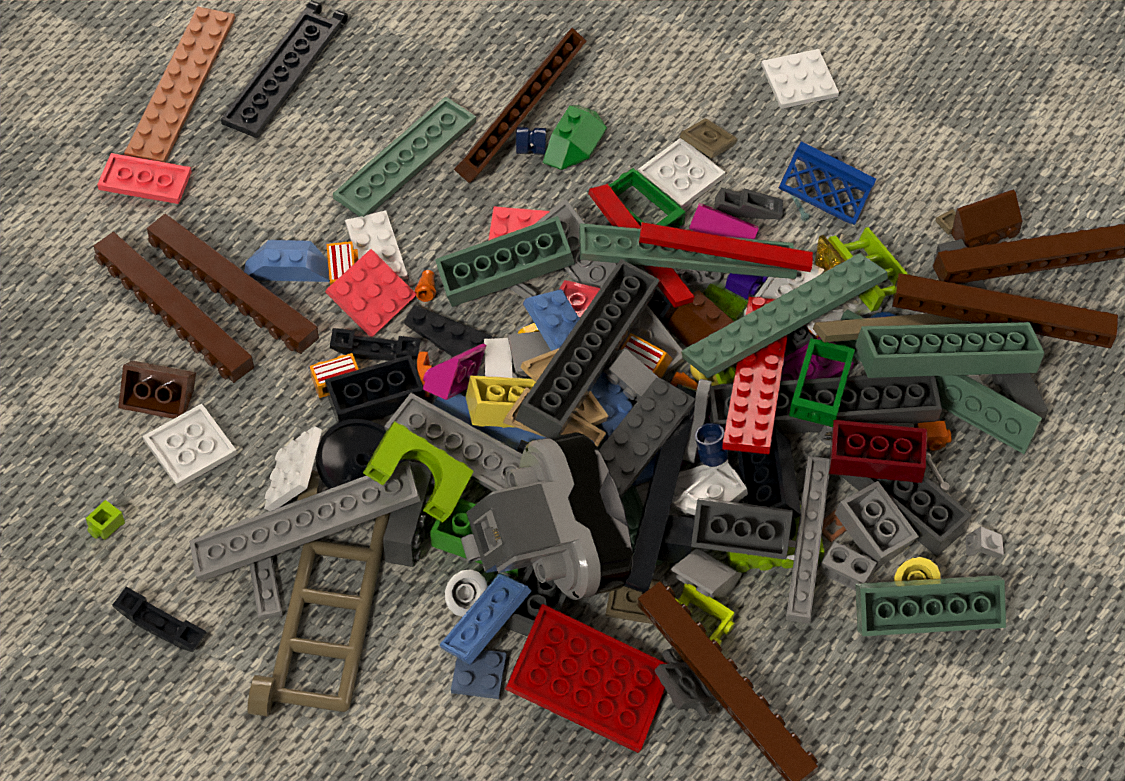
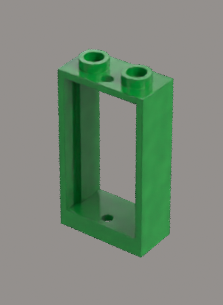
M634 168L627 173L621 174L613 183L608 184L617 196L631 186L635 187L668 215L655 225L680 228L685 224V211ZM627 208L641 227V223L644 221Z
M810 338L791 403L790 417L833 427V422L837 419L855 349L845 345L823 342L821 339ZM812 355L845 363L833 406L800 398Z

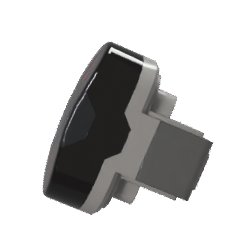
M574 432L529 442L523 451L519 468L506 472L505 481L507 489L491 492L466 512L473 534L461 538L468 563L481 560L486 573L493 571L501 573L533 565L539 582L544 583L553 580L557 587L573 600L619 590L624 587L626 580L631 575L633 550L625 510L617 486L602 454L595 443L584 434Z

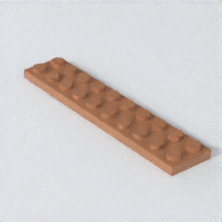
M197 6L124 152L125 156L166 162L235 20V14Z

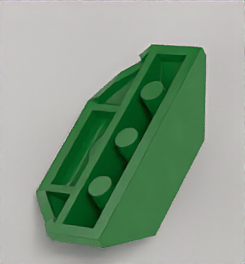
M569 105L551 134L543 163L563 170L589 159L607 130L598 113L579 105Z

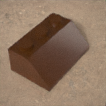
M1013 189L957 208L951 231L955 240L962 239L965 246L970 248L984 244H996L1001 239L1016 237L1020 233L1023 221L1015 190Z
M699 290L693 293L694 301L679 306L665 325L687 348L734 322Z
M132 360L123 365L118 408L174 419L184 414L188 408L194 392L196 372Z

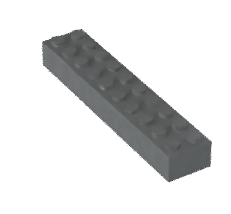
M621 259L521 403L515 420L557 442L652 299L660 280Z
M866 375L848 377L836 420L867 423H913V425L939 421L942 408L935 376L868 378ZM841 377L806 379L800 398L833 406ZM798 380L781 381L774 428L782 434L821 432L824 425L789 416ZM733 384L711 386L708 410L710 423L719 424L723 427L724 432Z

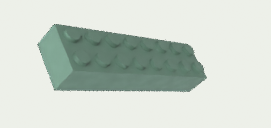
M1030 322L861 326L855 345L868 378L1037 373L1045 354Z

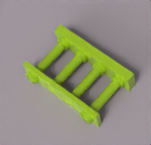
M869 227L864 229L860 239L855 242L843 244L836 235L829 237L822 253L834 267L852 258L853 255L850 251L863 248L869 255L866 258L887 271L888 279L893 283V286L880 289L878 285H875L858 295L871 312L877 311L886 296L894 295L898 274L908 273Z

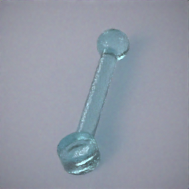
M791 195L801 213V220L807 221L809 215L804 212L797 197Z

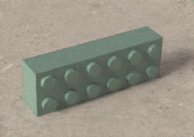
M558 216L435 259L446 295L452 307L575 264Z
M998 575L855 584L857 630L862 636L1006 628L1005 581Z

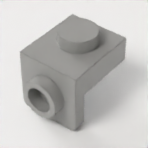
M980 526L966 535L967 556H974L978 552L995 558H1000L1004 555L1002 534Z

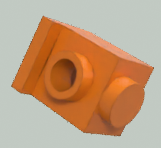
M945 421L917 424V428L927 429L926 449L930 448V450L935 451L945 447L946 443H951L950 429H946Z

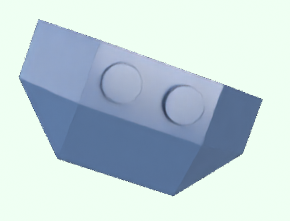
M268 240L245 262L244 272L254 280L330 282L328 259L311 241Z

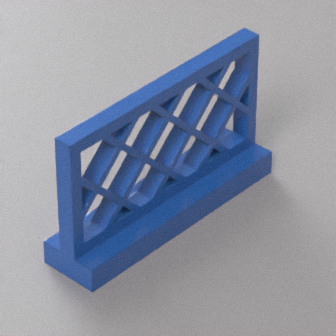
M801 141L778 188L847 223L855 225L870 190L875 184L876 178ZM796 160L804 162L807 169L798 172L795 166ZM820 170L824 172L826 179L816 181L813 171ZM809 173L812 183L803 185L799 175ZM795 177L799 187L792 188L785 183L787 179ZM838 179L842 181L845 188L835 190L832 180ZM828 182L831 192L822 195L818 185ZM814 186L818 196L813 198L808 196L805 191L806 188ZM858 189L864 192L862 198L854 200L851 190ZM847 192L850 202L841 204L837 194ZM833 196L836 206L830 207L826 205L824 198ZM852 205L855 212L853 218L844 213L843 207Z

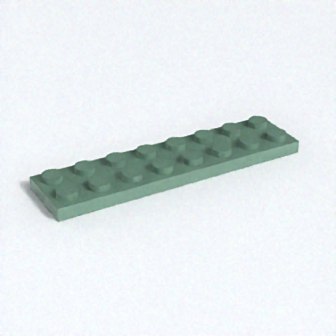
M445 96L333 192V199L359 217H365L373 213L476 122V116Z

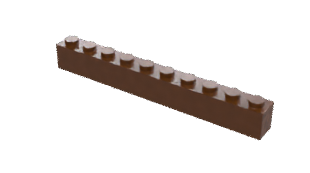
M571 28L549 52L453 170L470 183L483 170L587 40Z
M166 213L146 228L149 237L148 241L154 248L159 247L168 259L174 258L183 270L186 271L188 269L191 271L196 280L199 282L203 280L207 283L213 293L219 292L228 304L231 305L233 303L236 305L241 314L252 317L258 327L262 328L264 326L268 329L270 335L276 340L281 339L290 351L295 350L302 354L319 339L318 327Z
M1125 224L1050 236L1043 235L1010 242L1004 241L990 245L984 244L977 247H964L957 250H944L938 252L933 268L939 281L960 284L1125 258Z
M114 231L93 245L96 254L94 258L101 266L105 265L113 278L118 277L121 279L125 289L128 291L130 289L133 290L136 298L141 303L145 301L150 311L155 316L159 314L168 328L173 327L182 341L187 340L195 353L198 354L200 352L204 355V359L209 366H216L222 378L225 380L229 378L235 383L254 369L252 356Z
M902 273L898 274L894 288L892 307L979 324L1030 322L1034 333L1037 335L1110 349L1117 336L1118 315Z
M660 581L638 598V607L782 778L785 781H807L815 775L818 769L816 757L810 751L806 753L800 746L802 742L794 732L789 733L784 727L786 724L779 714L776 713L774 715L768 708L770 706L768 701L761 694L758 696L753 690L754 686L746 676L742 677L736 671L738 667L731 658H725L721 653L722 648L714 639L711 641L706 635L707 631L699 621L695 622L690 617L691 612L688 607L683 603L681 605L675 599L674 591L668 585L665 587Z

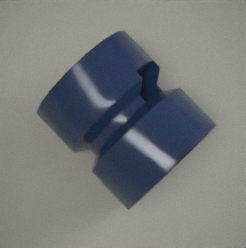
M517 127L516 154H528L532 151L534 155H545L546 128H534L531 131L529 127Z
M707 423L700 426L695 432L699 458L705 466L717 467L725 463L729 458V450H723L725 432L719 424Z

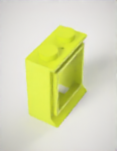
M690 584L684 585L683 594L677 600L678 603L688 606L691 602L722 621L709 638L711 641L714 639L720 645L722 642L720 640L721 636L724 633L728 635L735 625L733 622L735 612L710 596L707 597L696 590V587Z

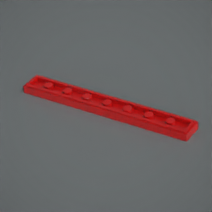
M608 184L589 189L588 195L612 226L640 229V225ZM642 265L650 275L660 280L658 287L674 308L694 301V295L673 268Z
M641 223L640 243L811 272L813 252Z

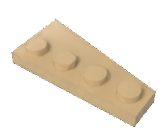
M559 348L522 362L520 368L536 382ZM591 391L575 413L576 416L594 426L606 422L608 419V414Z
M526 387L506 415L503 423L543 436L515 420L521 403L531 390ZM574 415L557 441L594 453L604 439L606 432Z

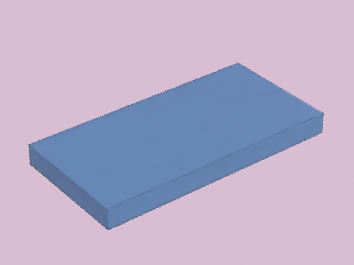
M499 573L439 646L451 655L471 665L530 594L531 590L528 586Z

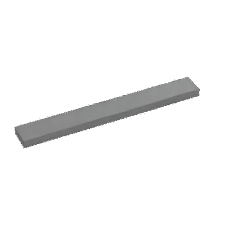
M808 455L786 620L810 624L829 480V458Z

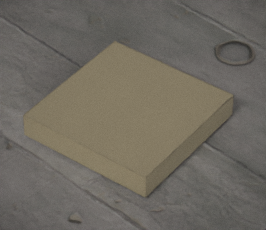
M706 118L682 131L680 135L682 140L710 158L721 154L737 142L736 137Z
M613 573L605 616L652 624L638 607V598L644 593L623 586L626 574ZM652 579L649 589L660 582V580Z

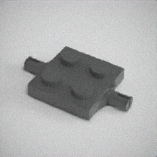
M666 649L661 655L667 664H660L654 670L661 684L667 690L678 710L692 708L698 712L702 721H707L712 715L706 707L712 706L717 701L716 698L686 663L676 660L671 649Z

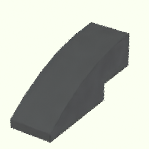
M721 187L715 196L714 209L734 217L769 220L781 219L783 200L745 188L739 193Z

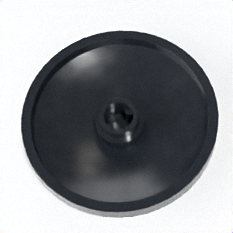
M349 419L339 422L327 430L317 448L316 467L321 480L328 489L366 476L363 472L386 433L385 427L369 420ZM407 459L399 461L398 464L407 461Z

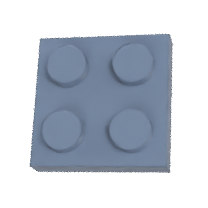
M482 650L471 665L457 658L451 693L499 699L507 654L504 652Z

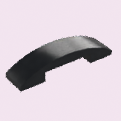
M333 328L330 349L345 355L352 353L355 358L390 361L411 355L412 359L415 360L418 358L421 338L399 336L397 341L355 336V330Z
M127 586L112 604L118 612L140 628L190 652H194L207 634L205 630L187 620L182 622L148 603L146 597Z

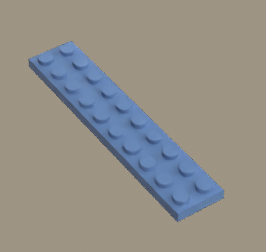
M562 289L529 297L523 302L551 351L561 347L580 319ZM603 372L591 389V392L608 414L606 422L596 425L599 429L606 432L604 439L607 441L633 408V405L623 393L624 390L618 384H612L606 378L607 374ZM658 452L632 484L633 486L651 481Z

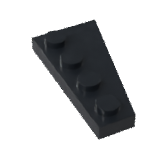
M417 305L413 306L404 320L406 326L423 338L431 341L437 348L449 354L451 358L480 344H484V339H492V336Z

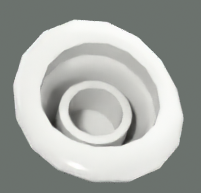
M471 569L463 570L453 575L445 589V601L448 608L455 615L463 617L487 589L488 585L485 578L479 572Z

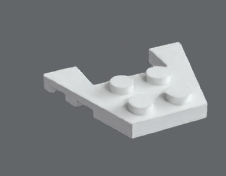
M727 460L722 465L711 467L713 468L682 494L675 490L670 508L695 515L698 498L738 503L748 492L746 486Z

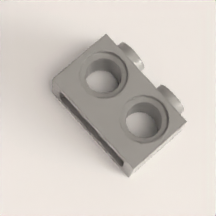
M834 541L821 563L820 574L856 591L855 584L869 583L875 573L877 562L867 555H861L851 550L847 545ZM834 560H840L842 563L835 562Z

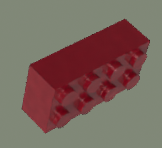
M834 420L831 433L829 474L922 483L926 469L927 429Z

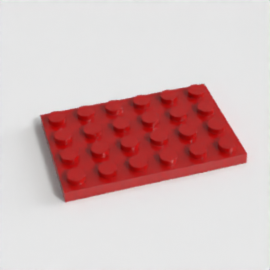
M542 604L505 690L639 753L665 689L654 670L660 664L667 663Z

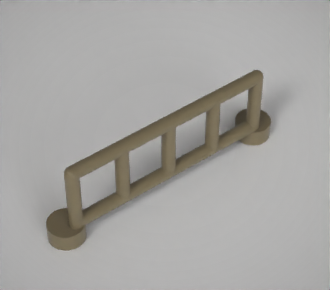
M311 471L308 487L298 494V501L322 492L323 481L318 471ZM391 512L376 517L369 548L319 541V539L303 544L272 677L254 675L248 697V714L269 717L273 702L346 712L350 708L384 549L383 538ZM315 554L366 562L359 596L308 589ZM304 602L356 610L349 644L342 645L296 638ZM293 652L344 659L345 663L338 695L333 696L285 688Z

